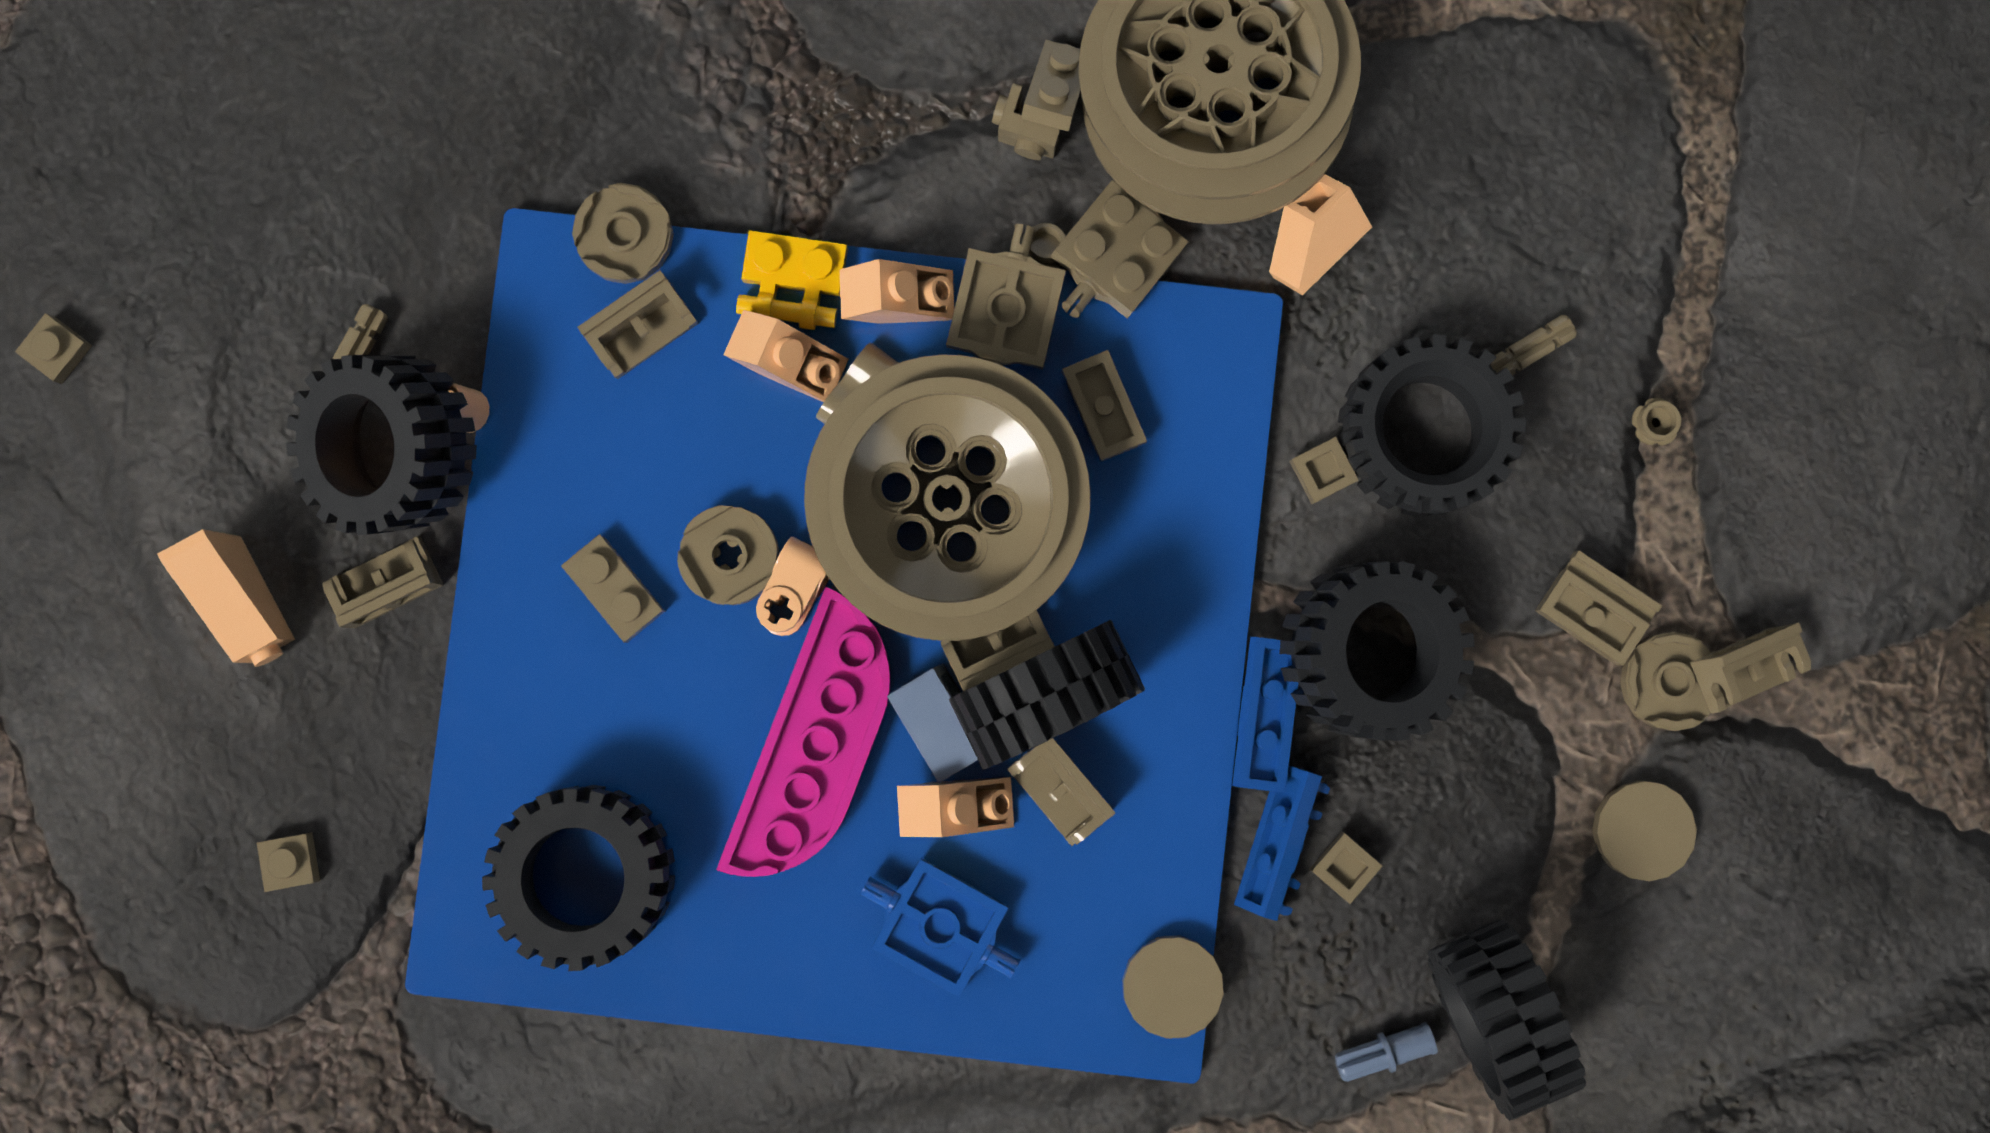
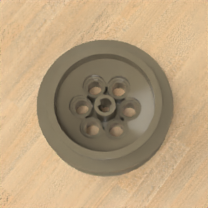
M1098 0L1086 24L1079 54V81L1084 122L1091 145L1104 169L1125 192L1143 205L1175 219L1202 224H1231L1260 218L1282 209L1309 191L1324 176L1342 149L1353 116L1361 72V50L1358 33L1345 0ZM1205 18H1212L1220 24L1214 28H1203L1197 23ZM1252 32H1260L1265 34L1268 39L1255 43L1246 39L1245 36ZM1168 50L1177 51L1182 55L1174 61H1165L1159 57L1161 53ZM1271 78L1277 81L1279 86L1266 90L1258 87L1255 82L1259 79ZM1178 96H1184L1192 100V104L1186 108H1176L1168 102ZM1225 110H1232L1237 112L1241 118L1233 123H1226L1221 121L1217 115Z
M933 355L906 360L876 373L857 386L840 402L829 416L813 447L806 473L804 506L806 523L817 558L829 579L853 606L879 624L899 633L929 640L957 641L990 635L1008 628L1033 613L1055 593L1073 567L1084 541L1090 513V485L1084 454L1077 436L1057 405L1041 389L1015 371L991 361L963 355ZM924 437H935L944 446V457L935 465L924 464L916 455V445ZM972 448H984L992 455L993 467L988 474L977 476L968 470L965 462L966 455ZM890 474H902L910 482L911 492L908 498L902 502H891L882 493L881 484ZM937 486L943 490L952 486L957 490L960 499L954 511L948 507L941 511L935 508L932 495ZM990 495L1002 497L1008 505L1007 517L1001 523L991 524L982 516L981 505ZM908 521L918 522L926 532L924 544L919 549L913 551L902 548L897 540L898 529ZM957 532L967 533L974 541V552L965 561H955L947 552V542Z

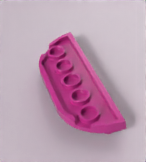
M825 587L719 861L717 871L737 876L758 877L777 874L793 868L817 854L831 840L843 823L888 706L889 699L887 696L890 694L891 674L887 651L874 624L868 616L853 606L843 595L830 588Z

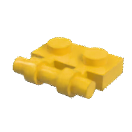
M749 230L741 279L744 283L760 285V290L757 297L739 294L736 314H742L743 310H747L779 320L799 323V328L815 330L816 325L835 328L837 309L820 306L821 294L840 297L839 270L846 266L847 245ZM777 289L804 291L802 303L776 300Z

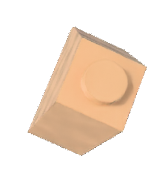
M202 529L157 553L161 563L233 663H253L255 667L265 665L283 655L281 647L295 640L241 536Z

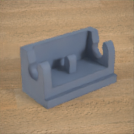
M944 663L930 669L887 696L938 783L978 760L948 700L961 692Z

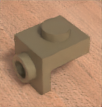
M1013 83L1008 97L1000 94L994 110L992 123L999 125L998 141L1014 146V152L1028 159L1041 160L1042 156L1053 159L1059 143L1060 129L1021 119L1022 115L1017 113L1022 101L1023 86Z

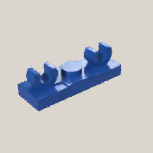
M1250 637L1232 786L1286 792L1296 702L1291 693L1298 689L1299 683L1284 681L1281 668L1292 666L1293 664L1291 655L1279 654L1280 640Z
M1289 766L1286 792L1269 791L1234 905L1274 921L1278 920L1279 914L1290 915L1293 908L1284 905L1283 901L1288 887L1293 889H1299L1300 882L1291 878V875L1295 872L1299 856L1303 850L1304 840L1309 827L1308 820L1309 818L1318 820L1322 817L1321 812L1312 809L1317 792L1329 794L1330 787L1321 782L1322 776Z

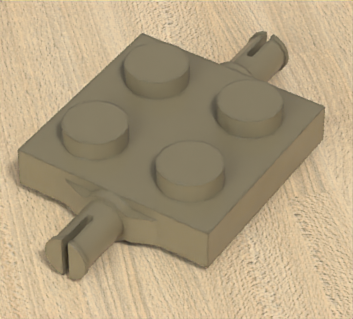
M1111 180L1050 256L1070 272L1078 285L1062 303V308L1065 312H1068L1076 300L1080 299L1079 303L1069 314L1074 318H1078L1094 297L1097 300L1110 304L1128 319L1189 241L1166 224L1160 216L1161 213L1143 205L1125 192L1115 181Z
M1015 224L1009 252L993 254L971 248L968 249L946 346L947 348L972 353L980 359L1002 366L1021 364L1043 370L1066 270L1041 265L1033 258L1028 257L1036 229L1027 225L1023 243L1020 244L1024 224Z

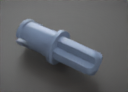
M1423 1022L1418 1026L1385 1036L1382 1032L1378 1033L1377 1040L1338 1052L1335 1055V1064L1342 1080L1348 1082L1387 1068L1391 1073L1396 1072L1397 1065L1430 1054H1437L1438 1050L1429 1025Z

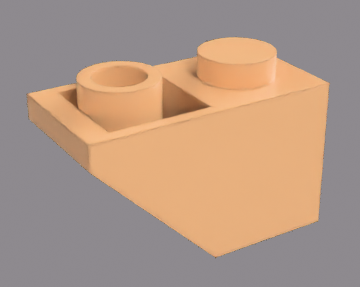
M1324 174L1309 191L1284 207L1269 270L1274 279L1297 293L1304 295L1372 228L1349 186Z
M883 259L839 270L841 319L883 324L949 321L953 318V270Z
M743 310L723 354L764 377L821 402H824L838 385L849 360L779 319Z
M1011 777L942 781L940 783L928 782L897 786L900 837H948L1014 827Z

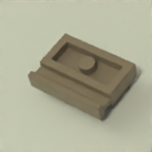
M1574 551L1570 556V561L1564 570H1561L1535 611L1615 665L1624 666L1649 628L1650 621L1655 613L1660 611L1662 605L1581 551Z

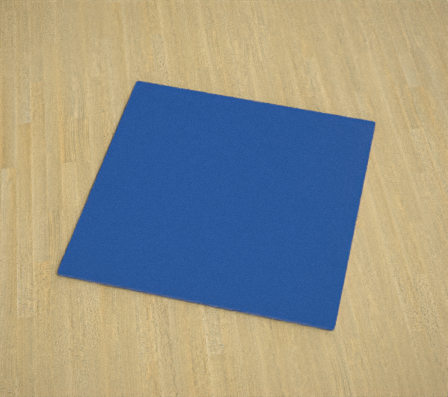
M517 208L507 210L503 218L481 389L490 406L489 416L484 426L476 431L474 445H477L476 459H472L471 471L474 473L468 490L405 980L406 990L410 994L1162 1081L1196 1083L1201 1076L1206 1027L1185 1038L1167 1039L1149 1033L1133 1019L1124 1001L1122 978L1128 960L1143 945L1147 944V942L1160 936L1179 935L1197 941L1214 956L1283 307L1282 298L1274 293L1157 281L1128 319L1110 304L1097 300L1094 297L1081 312L1080 316L1074 318L1069 314L1079 303L1080 299L1076 300L1068 312H1065L1062 308V303L1078 286L1070 272L1066 270L1043 370L1021 364L1003 365L1031 381L1057 405L1077 436L1089 475L1090 513L1081 550L1065 580L1055 593L1037 609V612L1054 646H1058L1104 622L1112 620L1145 687V691L1137 694V696L1053 738L1115 811V814L1079 844L1071 846L1007 770L1009 766L1027 752L1025 751L987 769H982L977 760L943 780L955 781L1011 777L1013 828L948 837H900L897 786L938 781L891 702L888 701L883 721L843 823L831 840L810 859L788 870L768 876H737L720 872L716 869L823 591L816 598L801 628L792 635L778 636L767 630L757 618L756 606L760 596L741 605H718L696 595L686 585L680 574L677 562L678 551H680V542L689 522L701 512L720 505L742 507L760 516L774 532L778 542L779 554L792 536L813 546L805 515V480L813 447L820 431L825 425L816 418L824 402L764 377L723 355L741 314H736L738 295L757 297L760 290V285L744 283L741 279L748 234L672 226L674 235L671 252L659 270L669 280L699 324L621 378L616 379L612 372L604 366L577 327L645 280L623 284L606 281L592 272L580 258L577 247L574 244L572 231L575 215ZM847 246L848 253L845 268L883 259L953 270L955 309L966 259ZM777 289L776 300L802 303L804 291ZM821 294L820 306L837 309L835 328L816 325L815 330L799 328V323L781 320L849 359L839 382L859 353L870 342L899 363L933 355H963L978 358L969 352L947 348L946 343L952 320L883 324L841 319V298L838 296ZM1108 350L1147 442L1100 462L1062 375V369ZM924 437L916 445V455L924 464L935 465L944 457V446L935 437ZM976 447L969 450L966 455V466L974 475L984 476L991 471L993 458L988 450ZM893 473L883 480L881 490L887 500L902 502L908 498L911 492V485L904 475ZM938 486L935 488L932 501L937 510L941 511L948 507L954 511L959 504V494L954 487L951 486L946 490ZM998 495L988 496L981 505L982 516L991 524L1001 523L1008 514L1006 501ZM905 522L897 531L898 543L905 550H917L925 542V529L918 522ZM964 532L953 534L947 542V552L955 561L969 559L975 549L972 537ZM599 534L604 535L666 611L628 643H624L561 567L563 563ZM727 542L722 543L719 546L721 555L715 559L718 566L727 564L731 569H734L739 565L737 557L742 554V550L739 545L732 548ZM829 579L825 587L840 593ZM785 600L781 606L773 604L770 607L769 611L775 616L774 624H777L781 618L790 620L793 612L787 607L789 600ZM869 618L881 636L887 651L891 674L890 694L944 663L960 692H963L940 643L941 641L902 634ZM578 785L579 787L589 785L606 786L605 790L614 792L620 790L631 795L629 801L635 805L643 803L653 812L648 818L654 826L662 824L667 836L663 837L662 841L666 850L673 849L675 862L669 865V875H676L674 889L667 894L666 901L670 902L664 916L655 923L656 928L645 939L623 956L617 957L608 964L596 967V964H593L583 971H568L569 965L562 964L556 969L541 966L543 957L536 954L527 960L516 952L522 943L515 937L507 942L504 941L497 932V930L505 926L500 914L492 918L489 917L485 905L495 901L493 890L483 891L482 876L492 873L493 864L484 862L487 850L498 845L500 839L494 835L501 824L512 821L515 817L512 813L521 805L536 800L537 796ZM582 828L561 829L548 838L536 856L533 867L534 889L544 908L557 919L572 925L597 924L606 920L613 913L621 899L624 889L623 865L614 847L599 834ZM922 857L1008 905L1009 909L996 930L994 946L1017 959H1021L1017 969L1013 968L1015 972L1011 979L984 964L983 967L971 976L959 998L871 949L883 927L886 909L868 898L860 896L869 877L872 876L873 879L897 891L901 885L909 880L918 861Z

